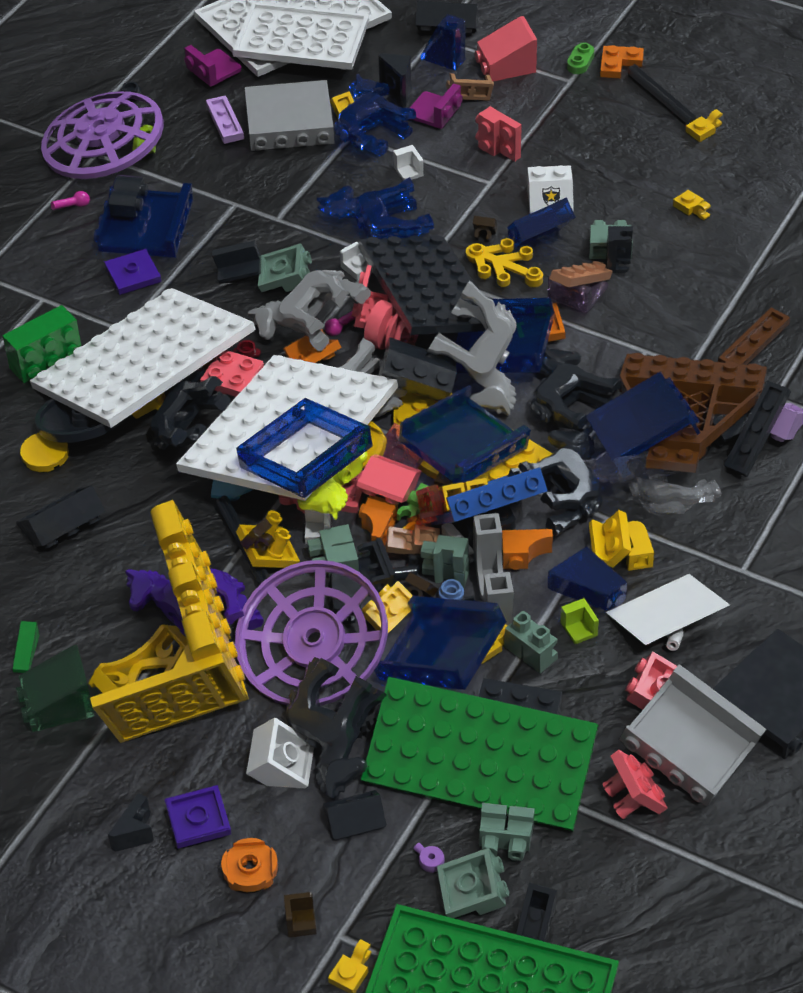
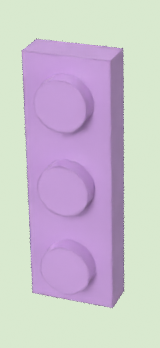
M226 95L206 100L207 109L223 143L244 139L243 130Z

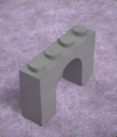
M499 513L473 516V559L485 617V627L491 633L501 625L506 624L509 626L513 622L514 591L510 572L503 573L502 528Z

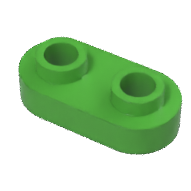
M588 43L576 45L567 61L568 71L573 74L585 73L594 58V47Z

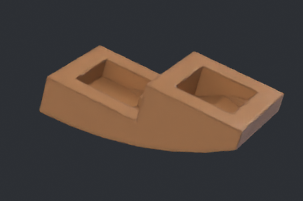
M415 524L413 530L389 526L386 536V552L421 554L423 541L436 542L438 535H440V528Z

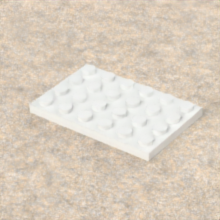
M252 2L234 45L233 57L352 70L369 23V14Z

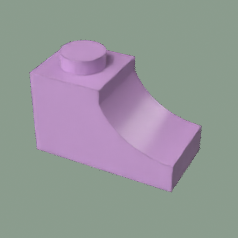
M785 403L770 432L772 433L770 437L780 442L793 439L798 429L803 425V408L792 403Z

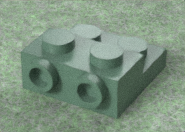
M300 243L261 255V274H259L258 287L261 292L281 286L285 292L293 290L303 280L305 275L310 273L308 265L312 263L310 253L305 251Z
M489 848L437 866L447 917L456 918L475 910L482 915L506 906L505 898L509 897V890L504 880L501 881L500 873L504 872V866L499 856L495 857Z

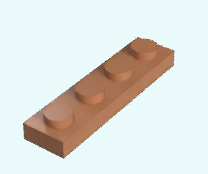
M593 261L590 264L583 263L579 266L572 265V267L552 270L550 279L564 286L573 287L609 280L612 270L605 268L606 265L601 262Z

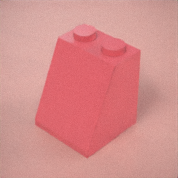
M518 17L478 41L477 51H475L476 62L480 63L483 75H490L493 82L536 73L537 38L525 17Z

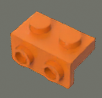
M305 335L284 347V352L287 358L316 363L321 359L327 360L335 356L334 352L339 350L341 345L338 340H329L327 346L322 351H318L310 343L309 337Z

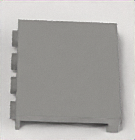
M327 80L245 87L251 151L334 144V127Z
M679 664L666 683L631 725H627L619 740L624 743L628 750L636 752L645 759L649 766L661 771L673 784L682 787L694 800L703 803L707 807L757 744L766 729Z

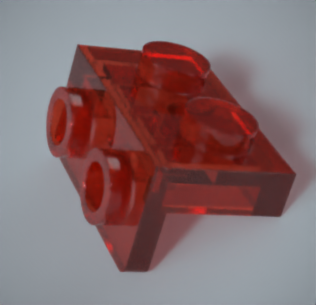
M438 484L416 491L420 514L409 517L407 520L408 523L415 522L416 525H426L437 521L436 517L444 514L442 507L444 495L442 490H439Z

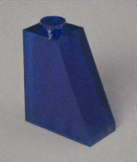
M447 14L437 25L420 59L456 71L466 60L465 20Z
M564 198L512 222L507 227L509 239L514 241L515 247H518L562 229L576 217L568 199Z
M587 546L548 571V588L576 600L585 598L589 605L605 611L610 610L614 606L621 605L626 599L627 582Z

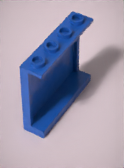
M538 467L511 477L506 475L488 481L486 485L447 497L450 512L439 513L437 499L425 502L431 524L434 526L456 522L547 492L548 490L541 468Z

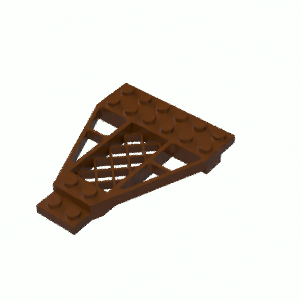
M627 354L620 373L622 388L619 392H623L647 442L646 468L696 473L698 462L706 454L707 447L755 406L764 389L767 367L760 366L759 364H737L732 361L722 363L709 359L700 361L690 360L687 357L668 358L664 355ZM639 406L654 408L651 419H645ZM715 414L726 415L716 425L712 426Z

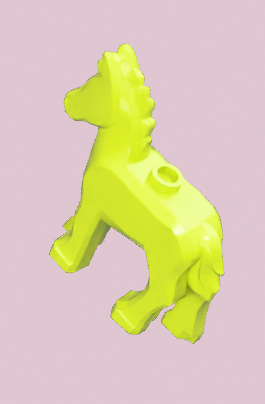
M355 440L307 500H297L299 508L331 514L334 520L338 518V511H341L348 501L346 489L342 486L360 474L363 469V462L367 459L368 454L365 445H361V442Z

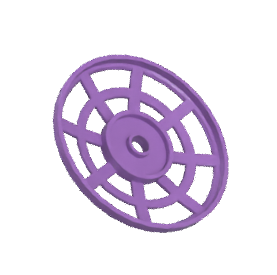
M109 92L84 99L57 116L45 131L41 144L44 160L54 172L70 178H98L119 172L141 160L154 148L164 128L163 116L156 102L139 93ZM127 99L140 100L152 107L138 108L137 105ZM111 103L105 108H95V105ZM120 104H124L132 110L119 112L116 108ZM87 109L88 113L84 114L81 118H73L81 111ZM155 113V123L151 133L139 130L142 124V114ZM135 116L133 127L126 126L123 118ZM67 125H75L74 131L63 137L65 127ZM56 127H59L57 133L58 141L47 149L49 137ZM122 133L127 134L116 143H111L112 141L117 139ZM134 136L145 140L134 151L118 159L115 150L126 145ZM77 138L80 145L78 149H74L66 143ZM104 146L101 149L86 151L87 147ZM61 147L64 152L74 157L70 166H66L53 159L51 154ZM107 154L111 162L95 167H78L82 157H97Z
M314 560L290 565L264 580L245 603L242 609L244 616L238 619L235 634L237 659L243 673L260 693L284 705L290 704V699L273 693L263 684L277 676L283 682L298 687L299 683L303 680L292 678L283 671L296 663L306 667V675L309 661L312 662L314 657L323 658L339 668L337 674L328 678L321 687L330 685L342 677L350 685L340 692L319 699L320 706L333 703L343 698L345 693H348L355 676H357L352 669L361 658L366 643L380 641L374 659L360 678L366 681L372 674L385 650L388 636V619L385 606L378 591L360 572L334 561ZM315 572V587L299 590L286 598L276 588L279 584L290 578ZM326 572L346 576L361 585V588L351 598L339 590L325 587ZM269 594L277 606L267 618L263 632L247 630L255 609L262 599ZM368 594L374 600L379 611L381 630L367 632L366 620L359 605ZM314 596V607L297 612L292 606L293 603L301 599ZM325 596L336 598L344 602L345 605L335 614L331 610L324 608ZM284 612L290 618L284 633H273L272 629L275 622ZM353 612L358 621L359 633L345 634L342 622ZM312 633H320L318 641L308 642V637ZM246 640L261 642L263 657L269 669L258 676H255L248 662ZM270 643L283 644L288 656L276 664L271 655ZM358 643L354 655L345 664L338 657L344 644Z

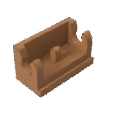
M449 73L450 81L447 80L446 82L447 90L454 83L461 86V95L464 100L490 101L494 86L490 75H485L486 80L456 79L454 73Z

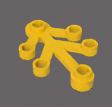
M505 238L498 245L485 247L482 244L475 243L466 248V256L470 262L477 265L478 277L481 279H487L491 276V267L485 264V261L492 263L497 276V284L501 287H506L510 284V274L505 272L504 268L524 276L525 283L530 287H539L543 283V272L540 268L531 267L528 269L513 263V261H529L533 258V249L529 246L521 247L520 252L510 253L514 250V241ZM499 252L510 253L498 256L494 255V253Z

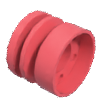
M380 300L372 308L364 331V339L372 342L375 348L379 350L386 348L389 337L415 345L419 336L409 333L393 304L385 300Z

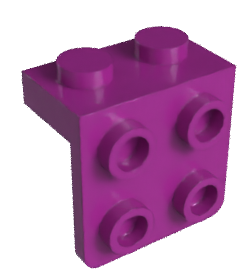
M192 45L184 48L186 67L210 87L242 70L241 65L221 49H216L203 55Z
M453 83L443 96L427 91L423 92L408 109L406 117L442 129L461 106L463 99L461 86Z

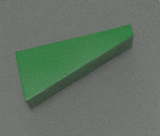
M21 621L13 672H30L40 636L37 622Z

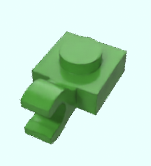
M420 483L416 491H411L407 500L409 505L402 506L397 511L398 521L403 516H409V523L419 517L425 508V498L429 495L430 486Z

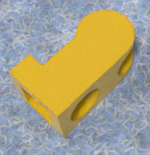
M638 521L628 522L632 550L626 558L628 571L653 567L654 550L645 525Z

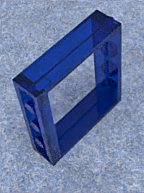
M304 398L236 447L240 468L305 498L370 449L373 444L370 426ZM307 424H312L341 438L297 472L264 457Z

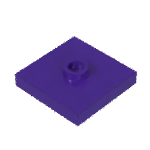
M146 249L104 261L105 268L119 295L162 282L161 276Z
M218 785L165 799L177 848L231 835V828Z

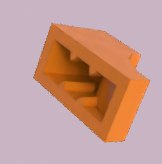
M369 495L366 503H362L359 510V518L362 519V529H366L371 533V541L381 537L385 547L388 527H394L397 521L398 505L385 501V498Z
M552 529L502 530L503 569H528V564L532 559L545 553H552Z

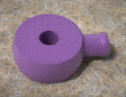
M417 843L414 846V851L420 854L418 861L424 871L430 873L437 872V866L444 864L445 856L438 847L428 846L424 848L421 843Z

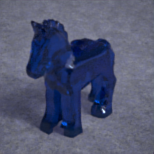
M357 74L356 81H353L348 88L354 103L349 104L340 112L339 121L334 124V130L337 135H340V140L344 143L351 141L355 148L368 150L380 157L388 151V141L376 139L373 135H366L364 132L382 125L405 140L412 134L413 128L408 125V122L404 121L415 119L416 110L401 108L388 102L383 97L390 92L388 84L362 79Z
M410 177L397 186L380 191L366 192L355 198H352L354 190L351 186H344L329 197L317 198V201L320 203L317 206L318 210L327 213L331 217L355 218L359 229L364 230L367 238L376 237L384 239L391 236L409 238L410 236L429 233V230L434 229V223L430 214L417 217L415 220H403L389 216L417 209L416 199L409 194L415 191Z

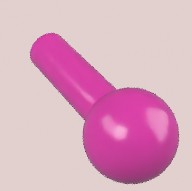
M78 191L73 197L52 201L51 208L56 210L75 205L79 207L86 206L90 202V197L86 192Z
M351 311L339 319H329L324 326L325 332L329 336H337L342 332V327L355 320L356 317L351 316Z

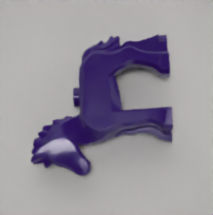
M210 568L218 586L215 596H220L223 606L226 608L224 618L227 619L229 625L233 624L236 619L244 616L242 609L247 602V598L240 593L245 591V585L226 572ZM126 570L125 573L128 576L126 586L130 587L131 591L129 600L131 610L140 611L147 603L153 600L156 606L163 611L165 616L186 637L182 625V615L170 580H167L163 574L159 575L157 571ZM255 609L247 630L261 627L264 623V619L258 609Z

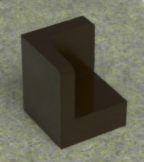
M312 892L284 895L288 938L317 934Z

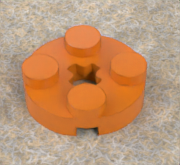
M245 838L233 843V847L228 852L227 850L225 851L221 860L224 879L234 891L254 892L267 889L273 884V879L278 871L275 850L257 838ZM247 861H253V864L256 865L252 869L243 867L247 865Z

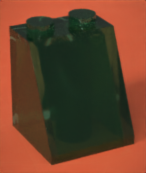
M77 645L65 649L19 675L21 686L16 687L19 703L25 702L26 707H22L21 712L24 723L30 722L32 732L94 717L89 688Z

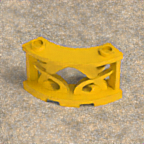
M161 625L154 635L132 654L114 662L99 664L88 684L91 687H97L102 693L137 682L142 670L153 668H166L164 672L172 670L188 643L187 639L177 626ZM173 640L180 645L175 656H173Z

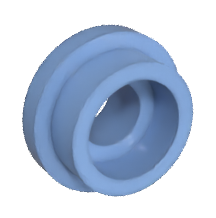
M455 579L444 581L439 588V597L446 603L459 602L464 596L463 586Z

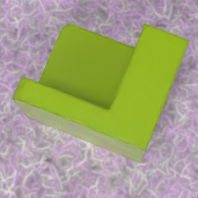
M585 598L561 607V624L574 644L598 636L599 620Z

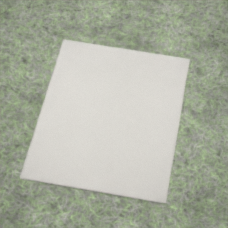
M687 574L606 613L643 644L647 645L730 606V604L693 576Z

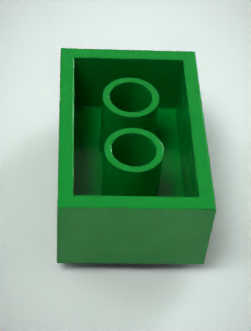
M63 305L2 335L9 368L23 383L35 378L39 372L47 370L56 361L72 355L76 348L81 347L77 320Z

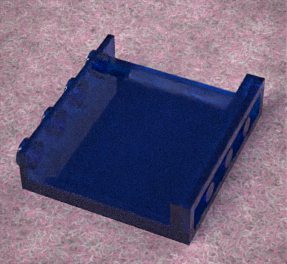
M183 183L180 193L148 190L147 196L143 198V210L139 211L137 217L110 215L109 199L105 200L104 214L100 215L99 228L95 229L94 241L98 243L99 252L130 254L146 249L150 256L176 258L194 200L192 183ZM114 184L109 188V199L114 189Z
M551 298L492 299L495 306H497L498 302L502 305L504 304L506 310L511 311L516 321V330L506 349L510 353L503 365L498 362L496 368L502 373L540 372L555 316ZM485 331L460 332L455 343L469 351ZM456 362L457 373H468L461 364Z
M661 372L587 414V420L622 478L632 474L625 462L689 424L697 435L700 434L696 426L700 421L696 414L691 410L678 388L675 387L671 378L665 379Z
M470 385L456 391L445 399L439 400L434 405L421 410L410 418H406L400 425L398 441L455 484L471 481L527 449L531 429L525 425L515 430L511 429L471 400L472 387Z
M412 596L408 605L413 616L384 661L380 660L374 669L376 676L379 680L387 682L388 677L428 686L465 690L507 622L498 603Z

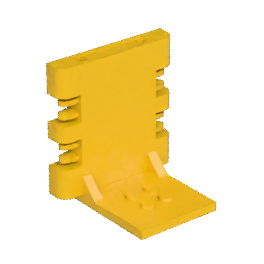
M174 500L155 506L150 514L159 545L165 556L169 570V580L178 601L183 619L182 625L188 643L172 670L90 697L92 708L120 743L249 699L243 681L245 680L241 665H238L234 659L238 657L233 641L229 643V639H231L230 626L227 619H224L221 611H224V606L220 596H215L218 586L214 574L211 573L209 567L211 565L207 551H201L192 535L194 533L189 519L184 520Z

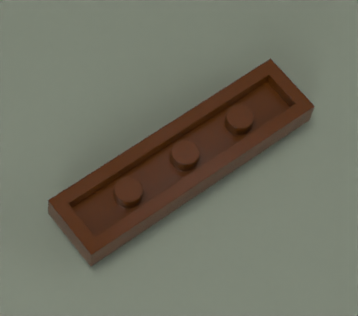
M771 307L718 358V362L732 361L737 364L747 365L789 325L790 317Z

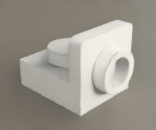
M355 242L340 251L341 268L358 281L361 271L366 272L367 265L369 264L358 248L359 243Z

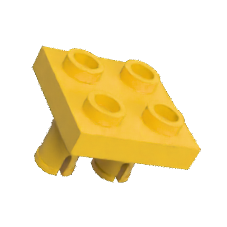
M268 511L265 518L272 525L266 533L270 534L275 541L262 554L255 549L254 544L247 550L245 549L253 567L286 568L300 562L289 540L291 538L289 531L278 526L282 521V517L276 511ZM239 525L236 533L240 541L257 525Z

